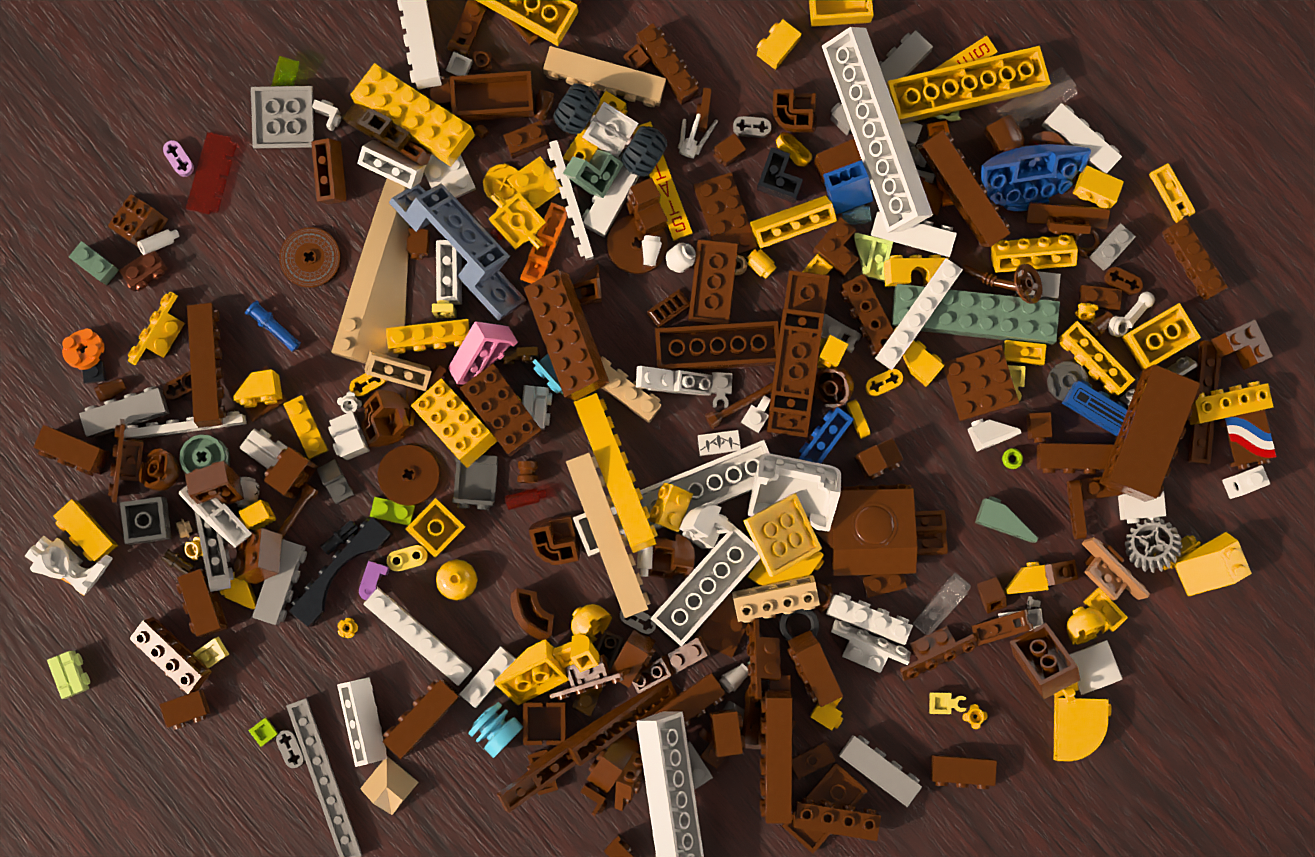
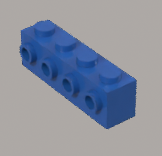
M838 407L834 411L830 409L823 418L826 422L822 428L817 426L811 434L814 437L811 443L805 442L799 450L802 454L799 459L821 464L854 419Z

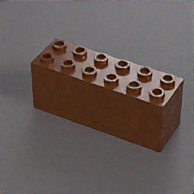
M1155 364L1142 370L1099 483L1144 502L1160 497L1164 489L1162 485L1164 478H1167L1171 471L1170 462L1178 453L1179 448L1176 446L1179 439L1181 440L1185 434L1186 428H1184L1186 420H1189L1192 416V404L1200 395V383Z

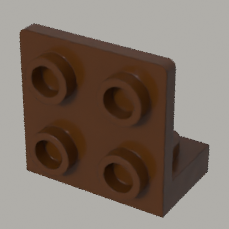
M130 194L112 218L108 227L138 247V241L159 233L169 219Z

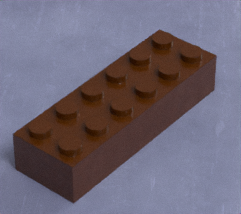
M943 130L935 132L916 145V147L982 247H991L1010 234L1008 230L1010 226L1005 218H1000L997 211L999 209L996 204L987 198L985 187L981 183L978 184L975 180L976 174L970 166L967 167L964 163L965 157L962 152L954 148L952 144L954 140L951 135Z
M557 269L524 287L564 397L578 400L609 384L610 381L569 274Z
M778 321L655 328L657 368L685 371L775 365L779 342Z
M764 690V696L760 699V708L762 713H764V716H760L761 733L764 734V737H760L761 754H764V758H760L761 775H764V778H760L761 796H764V799H760L761 817H765L766 823H791L792 696L790 690Z

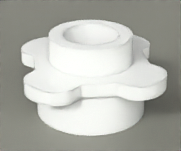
M351 391L347 392L346 396L339 397L337 400L338 405H341V409L345 413L355 412L357 408L362 406V402Z

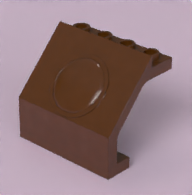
M906 484L841 486L840 497L832 520L833 575L916 573L917 536L914 488Z

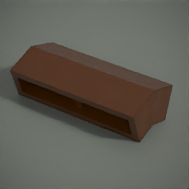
M411 140L407 142L400 152L397 151L420 166L428 165L432 154ZM410 147L419 152V154L416 155L409 151Z

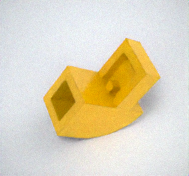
M586 635L572 636V642L553 649V655L562 668L575 664L578 670L582 672L599 665V653Z

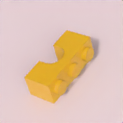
M902 255L890 256V259L884 262L885 286L907 285L911 283L912 270L921 273L923 284L926 286L945 258H941V255H930L929 258H922V255H912L910 258H903Z

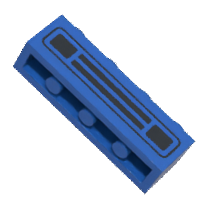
M1084 380L1074 382L1062 402L1063 405L1115 436L1118 435L1127 412L1125 404L1118 401L1115 403L1109 399L1110 396L1102 391H1095L1092 389V385Z

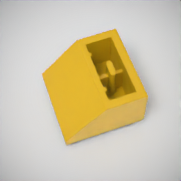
M272 369L252 372L234 395V401L244 405L245 408L255 407L260 402H265L266 405L277 403V400L282 399L280 377Z

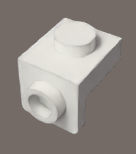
M315 100L312 108L316 113L329 117L326 126L329 130L333 131L340 124L341 113L338 108L333 107L331 102Z

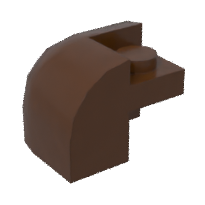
M773 89V114L778 125L790 132H815L817 122L816 93L796 94L794 89Z
M1012 115L999 119L984 130L985 135L994 148L991 152L993 157L1008 150L1024 147L1022 131Z
M377 390L363 405L365 412L364 421H361V426L368 447L393 444L405 437L404 431L410 426L405 413L410 409L406 400L393 391Z
M571 515L558 518L548 517L530 526L529 534L536 556H539L545 562L551 563V565L579 561V538Z
M679 534L675 535L673 541L667 537L655 538L656 544L653 545L652 569H649L648 576L664 579H673L675 575L689 576L694 568L695 559L694 548L691 542Z

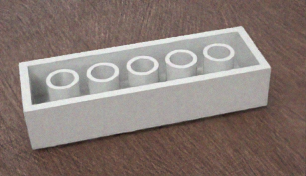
M734 526L732 531L726 533L651 617V620L682 647L761 558L754 543Z

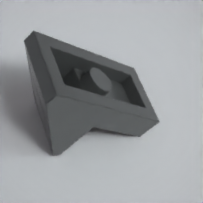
M336 459L317 468L323 485L328 489L336 505L355 495Z

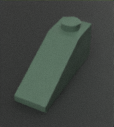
M989 497V499L982 500L975 523L1031 543L1037 542L1038 538L1006 505L1001 504L1000 499Z

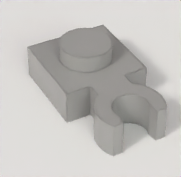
M712 372L711 393L717 394L713 400V407L716 408L717 401L722 400L724 401V408H727L728 399L725 397V394H731L732 373Z

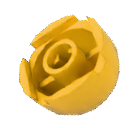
M458 559L450 560L443 564L436 576L438 590L443 596L452 600H462L472 595L478 581L472 565Z
M591 604L578 607L573 613L571 622L573 635H586L593 643L597 640L594 636L599 631L602 634L604 633L612 617L599 605Z
M1083 606L1073 611L1074 615L1067 622V633L1072 644L1075 642L1076 644L1088 642L1096 638V634L1100 630L1104 633L1110 628V624L1103 613L1094 608L1085 609Z

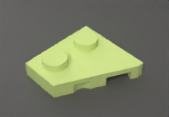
M855 233L854 241L863 274H865L866 278L884 282V262L890 258L893 241Z

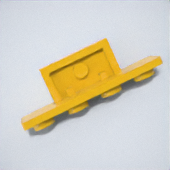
M169 292L163 296L160 301L161 306L159 310L155 311L150 317V325L141 332L139 343L137 346H133L128 354V361L136 365L146 348L163 358L165 357L185 324L168 314L178 295Z

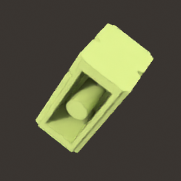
M68 651L47 660L61 699H66L89 690L88 684H90V679L86 672L83 673L81 668L83 660L79 653L76 654L75 651Z

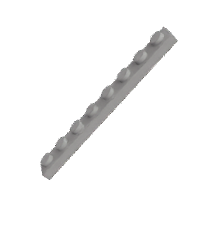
M305 698L289 704L286 707L339 857H361L363 855L308 699Z

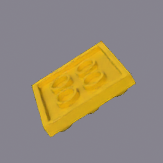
M796 493L790 494L743 520L770 577H774L822 549Z

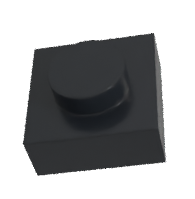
M99 361L95 366L82 370L83 382L85 384L106 382L104 361Z

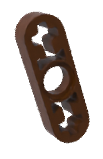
M191 370L164 385L163 394L166 398L175 401L192 393V387H188L186 384V379L191 376ZM180 381L182 386L186 389L185 391H183L182 388L176 390L175 396L168 393L171 391V386H173L174 388H178L179 386H181L179 384Z
M1079 480L1067 481V492L1073 536L1075 540L1086 539L1087 530L1081 484Z

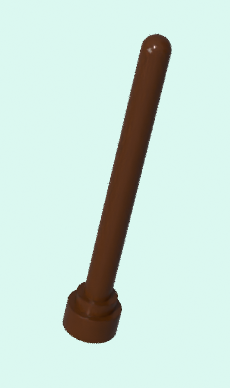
M773 382L720 412L715 411L713 413L711 411L707 413L705 418L710 427L714 429L720 426L719 423L722 422V419L762 398L764 395L771 393Z
M306 482L301 488L302 492L300 494L302 496L277 532L282 535V539L308 500L311 501L319 492Z

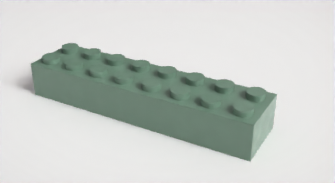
M902 284L895 286L891 317L892 328L898 327L925 287ZM948 290L920 331L1053 345L1057 339L1060 302L1039 300L1037 303L1029 304L1022 300L1021 297Z

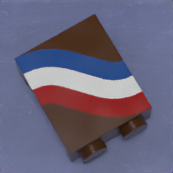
M1265 409L1219 420L1221 428L1226 427L1234 458V462L1230 463L1231 467L1238 466V470L1251 467L1250 463L1258 462L1259 466L1271 463L1270 459L1276 457Z

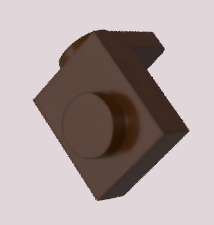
M592 783L589 786L584 784L580 793L597 803L592 811V815L595 816L597 812L601 814L607 805L604 801L606 796L601 794L600 789Z

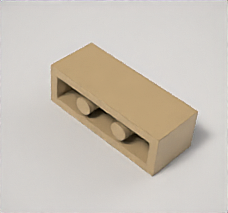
M370 350L364 369L367 375L426 391L431 375V370L428 366Z

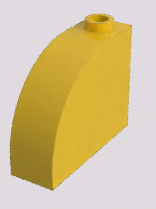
M817 551L774 577L769 576L760 558L747 578L763 586L807 577L814 569L819 570L824 562L822 559L824 554Z
M1054 697V760H1079L1087 757L1100 746L1107 732L1108 716H1111L1112 709L1111 704H1108V699L1076 698V702L1068 704L1066 698Z

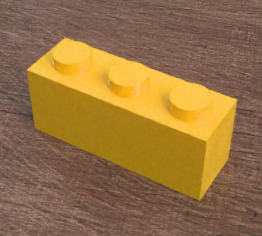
M71 499L53 516L57 520L55 522L62 531L66 530L71 535L69 537L71 542L83 548V555L89 561H100L118 546L77 500Z

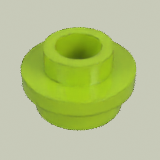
M1008 449L1002 456V462L1007 468L1016 469L1021 466L1023 456L1017 449ZM1010 455L1016 458L1014 463L1009 461Z

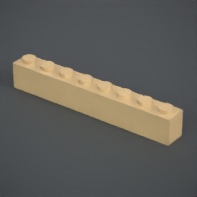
M587 453L566 461L624 618L648 610L647 605L651 603L647 593L642 594L640 585H643L639 573H634L632 566L636 564L632 553L627 554L625 546H628L625 535H620L617 528L621 526L617 514L612 515L610 508L614 505L610 495L605 496L603 491L606 484L603 476L598 477L595 470L599 468L595 456L591 457Z

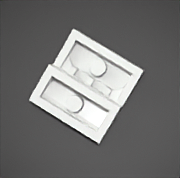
M1107 640L1069 654L1078 666L1080 675L1078 687L1081 695L1123 679Z

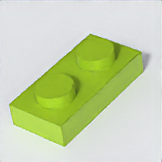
M374 497L370 517L409 526L412 522L415 506L399 505L391 500Z

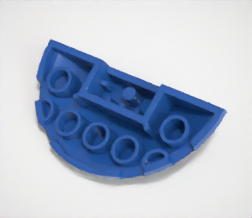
M1049 144L1008 150L992 157L982 165V185L987 190V196L996 205L1004 206L1005 209L1010 211H1028L1030 202L1048 204L1050 203V197L1057 193L1063 194L1073 185L1072 179L1077 172H1083L1089 160L1091 149L1079 146Z

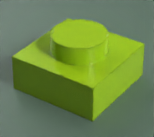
M267 717L248 730L260 747H263L279 734Z

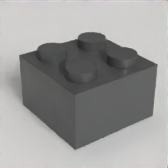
M156 497L120 502L125 544L133 545L172 539L167 498Z

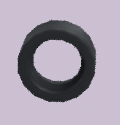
M799 609L795 610L794 613L781 616L779 622L780 632L787 641L795 638L789 633L787 622L796 613H802L810 619V631L815 637L817 636L819 620L812 610Z

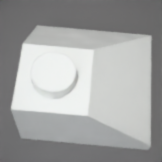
M983 419L972 422V427L967 429L977 452L1021 433L1018 428L992 420L984 422Z

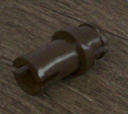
M170 549L161 558L162 561L167 563L168 567H173L182 574L192 572L191 570L195 567L179 557L180 554L177 552L173 553Z

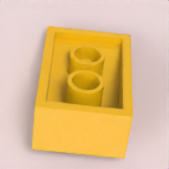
M1227 532L1179 558L1174 563L1188 596L1235 584L1252 574L1238 540Z
M544 639L528 647L494 681V684L513 702L520 705L569 681L565 668H562L553 655L554 647Z

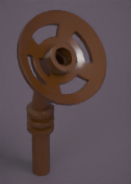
M1021 264L1016 268L1014 282L999 279L994 274L984 273L968 265H964L962 268L963 273L982 280L984 284H991V287L997 286L1017 291L1026 303L1034 304L1041 299L1043 291L1041 278L1036 269L1029 264ZM1022 270L1021 276L1017 278L1018 273ZM1033 290L1035 291V294L1031 299L1028 294H1030Z

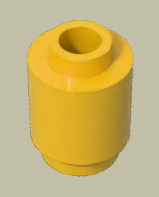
M761 249L759 251L753 250L747 257L749 260L747 264L760 277L763 276L765 279L777 268L774 265L775 262Z

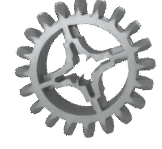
M1153 518L1151 523H1148L1145 519L1143 525L1136 524L1137 529L1131 528V534L1126 536L1125 548L1130 562L1134 563L1135 567L1140 568L1142 566L1145 572L1150 568L1151 572L1154 573L1155 568H1159L1162 572L1163 566L1170 568V562L1176 563V556L1181 555L1179 550L1182 549L1181 536L1177 534L1178 531L1175 527L1172 528L1170 522L1165 524L1164 520L1161 519L1157 523ZM1162 535L1170 540L1169 545L1162 541ZM1138 546L1145 550V556L1137 551Z

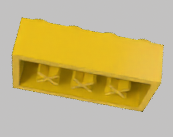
M442 378L411 405L466 468L498 441Z

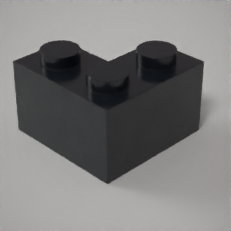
M771 147L757 190L795 203L803 179L784 173L790 153Z

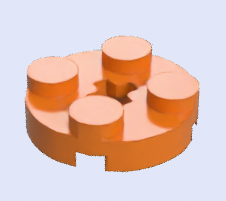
M88 328L74 332L62 342V353L65 361L70 366L79 370H86L95 366L100 361L101 352L104 353L103 340ZM83 346H87V348H85V352L81 353L80 349Z

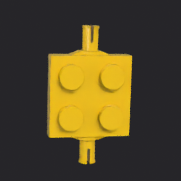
M540 156L507 179L513 188L514 195L506 200L511 199L519 192L535 210L560 192L559 187L562 186L556 180L553 168L547 166Z
M519 192L506 201L498 193H495L491 199L499 207L496 213L488 220L515 250L528 241L538 250L543 243L537 238L536 234L546 224L543 218Z

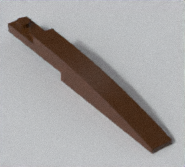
M667 678L611 710L530 764L525 774L497 793L505 811L510 813L574 765H583L635 727L638 720L650 716L675 698L677 693L670 679Z

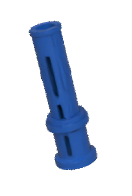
M258 300L253 302L245 314L252 316L260 327H265L291 352H294L301 342L273 318L271 312H267L261 307Z

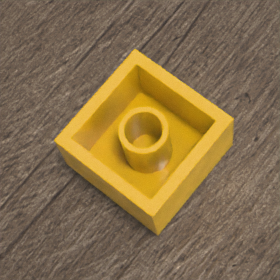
M435 498L406 530L430 554L437 557L465 526Z

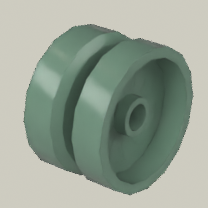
M197 435L184 443L180 450L179 460L182 469L188 474L195 469L210 466L214 462L225 461L230 466L231 457L228 448L220 440L209 435Z

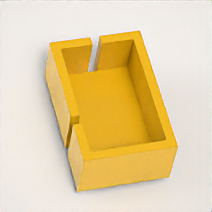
M809 0L811 27L871 23L873 18L872 0Z

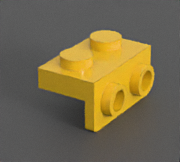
M663 483L658 491L656 503L651 509L649 521L679 532L693 493L675 485Z

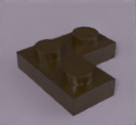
M517 347L515 351H504L505 356L501 360L498 359L499 362H503V365H514L515 361H523V364H534L533 361L535 359L540 361V352L538 347Z

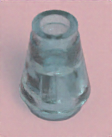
M862 205L843 212L842 219L848 224L867 225V222H872L870 206L864 207Z

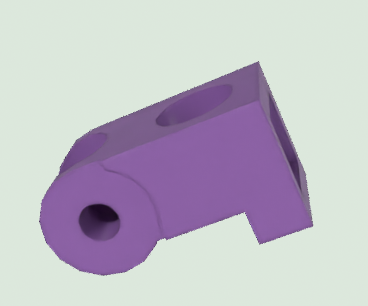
M368 561L359 588V595L362 599L367 600L377 589L382 574L388 575L390 568L388 566Z

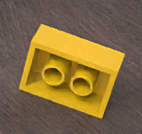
M1180 303L1122 336L1141 370L1154 364L1156 365L1201 338Z

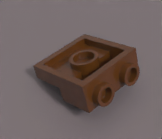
M633 753L616 780L615 809L623 811L626 804L629 805L634 794L640 792L642 781L645 779L641 754Z

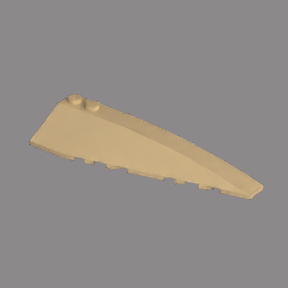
M388 178L386 179L364 244L332 349V353L336 356L364 364L367 362L370 350L398 358L399 354L388 352L386 328L405 326L409 253L407 251V238L410 225L391 206L389 201L392 197L408 189V187Z

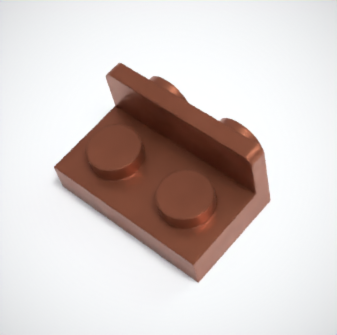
M153 251L146 255L142 254L120 269L119 272L128 283V287L135 292L136 290L144 289L152 279L162 277L165 273L164 271L168 268L157 252Z

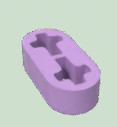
M176 141L166 142L163 152L174 170L182 177L190 176L194 171V165L182 146ZM173 146L174 148H177V157H175L172 153H169L171 151L170 147ZM180 160H182L184 164H188L186 166V171L181 169V165L179 163Z

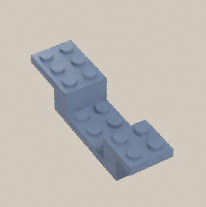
M442 183L428 191H425L418 184L412 189L408 188L391 198L389 201L391 206L416 232L432 223L467 261V264L457 277L498 321L525 303L526 299L499 271L510 256Z

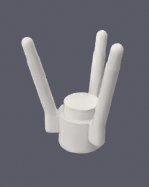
M697 114L690 137L686 139V119H683L680 143L678 145L679 153L689 158H694L695 154L699 155L702 146L712 133L718 120H714L697 146V141L693 139L701 115Z

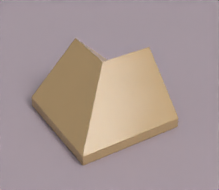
M387 756V759L382 761L360 789L373 804L393 815L419 782Z

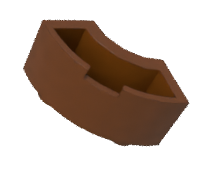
M516 588L511 593L510 598L512 612L516 621L529 635L539 640H547L552 635L554 615L545 612L540 607L537 600V592Z

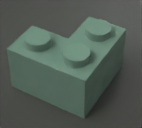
M597 149L590 162L573 156L563 174L589 194L604 198L624 163L612 154Z

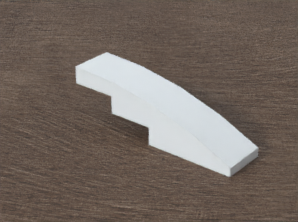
M187 486L179 491V495L235 548L252 535L225 504L222 505L217 498L197 504L189 497Z

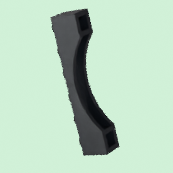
M372 517L370 520L367 518L363 521L358 534H352L346 541L348 545L343 551L339 549L332 557L334 561L329 566L325 565L319 571L320 577L315 582L312 580L305 587V594L302 597L298 596L291 603L292 608L289 611L307 627H312L325 612L328 589L337 573L357 556L370 551L380 550L393 535L375 518Z

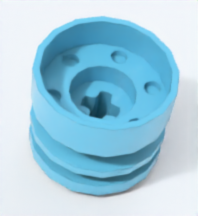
M500 702L486 709L474 722L472 729L468 733L473 737L480 731L482 734L476 739V742L487 738L489 741L484 749L493 758L523 728V725L515 717L507 722L504 720L508 713L507 709L500 715L496 713L502 707Z

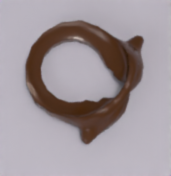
M1092 228L1090 233L1094 236L1095 242L1089 248L1079 247L1077 244L1079 236L1069 233L1074 238L1078 253L1085 259L1088 258L1089 253L1098 248L1100 243L1098 233Z
M815 582L816 587H819L829 597L827 601L819 602L820 605L815 607L822 614L830 606V600L833 597L832 583L825 585Z

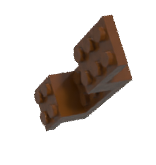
M789 270L769 407L770 413L767 432L808 438L829 275Z

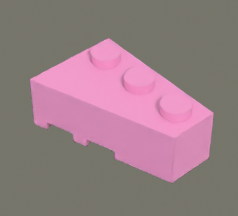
M475 321L448 369L456 383L464 385L488 368L497 358L501 360L505 356L503 352L511 345L514 347L518 341L509 326Z

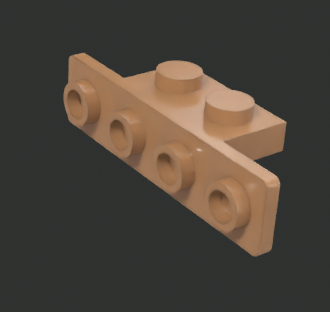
M1093 537L1082 542V545L1095 557L1085 570L1086 575L1112 601L1117 600L1125 588L1137 600L1149 597L1150 593L1146 590V587L1132 576L1130 570L1118 562L1116 556L1111 554L1100 540Z

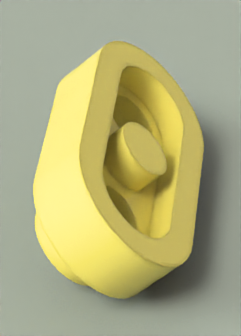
M419 545L393 551L387 557V565L396 572L418 567L427 561L428 553L424 547ZM415 552L420 553V558L417 560L413 557ZM396 557L400 558V564L395 565L393 562Z

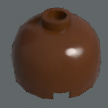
M831 366V368H824L817 373L813 393L817 400L820 399L824 403V406L831 408L840 407L851 398L854 392V381L847 370L839 366Z
M160 448L152 450L147 454L149 458L146 463L142 462L140 466L139 480L145 487L152 490H167L178 480L180 464L171 453Z

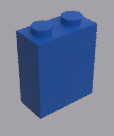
M862 160L823 174L828 199L832 202L835 215L873 201L869 176Z

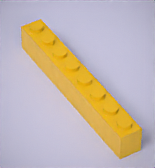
M597 393L575 401V407L632 552L635 553L655 545L654 537L658 536L654 525L649 526L647 519L651 517L647 507L641 506L640 500H643L640 489L634 488L632 482L636 480L632 470L628 471L625 464L629 462L625 452L620 453L618 446H621L618 434L613 435L611 429L614 428L610 416L606 417L604 413L607 410L604 399L599 400Z

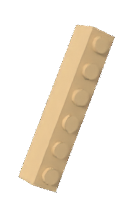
M552 46L549 47L543 67L544 74L549 79H563L570 85L576 83L590 86L594 91L599 89L607 91L614 96L616 94L624 96V99L627 101H642L644 105L649 107L660 106L666 86V78Z

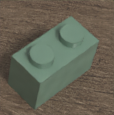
M82 241L69 256L70 259L106 286L119 271V269Z

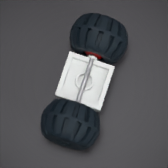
M578 83L573 84L562 98L554 113L556 124L565 132L580 134L587 123L590 122L582 138L618 158L625 145H628L621 157L624 167L630 173L637 176L649 175L667 147V140L664 135L656 128L642 126L637 130L633 138H630L639 123L603 102L597 114L593 115L600 103L597 93L590 86Z

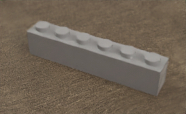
M916 30L912 34H906L900 41L902 44L898 48L893 47L886 55L888 58L884 62H878L886 83L889 80L906 77L931 52L933 46ZM837 103L831 110L830 120L848 135L852 131L843 105Z

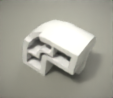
M710 505L696 507L689 511L679 529L683 531L682 536L700 548L707 549L714 548L719 534L730 533L734 525L728 521L726 516L719 514L721 507Z

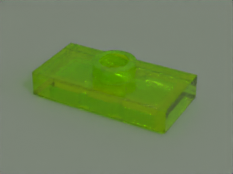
M279 56L271 87L294 86L300 62Z

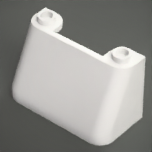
M769 453L762 454L757 466L748 515L752 516L790 494L796 493L806 516L809 517L811 526L816 530L829 531L841 493V472L836 467Z

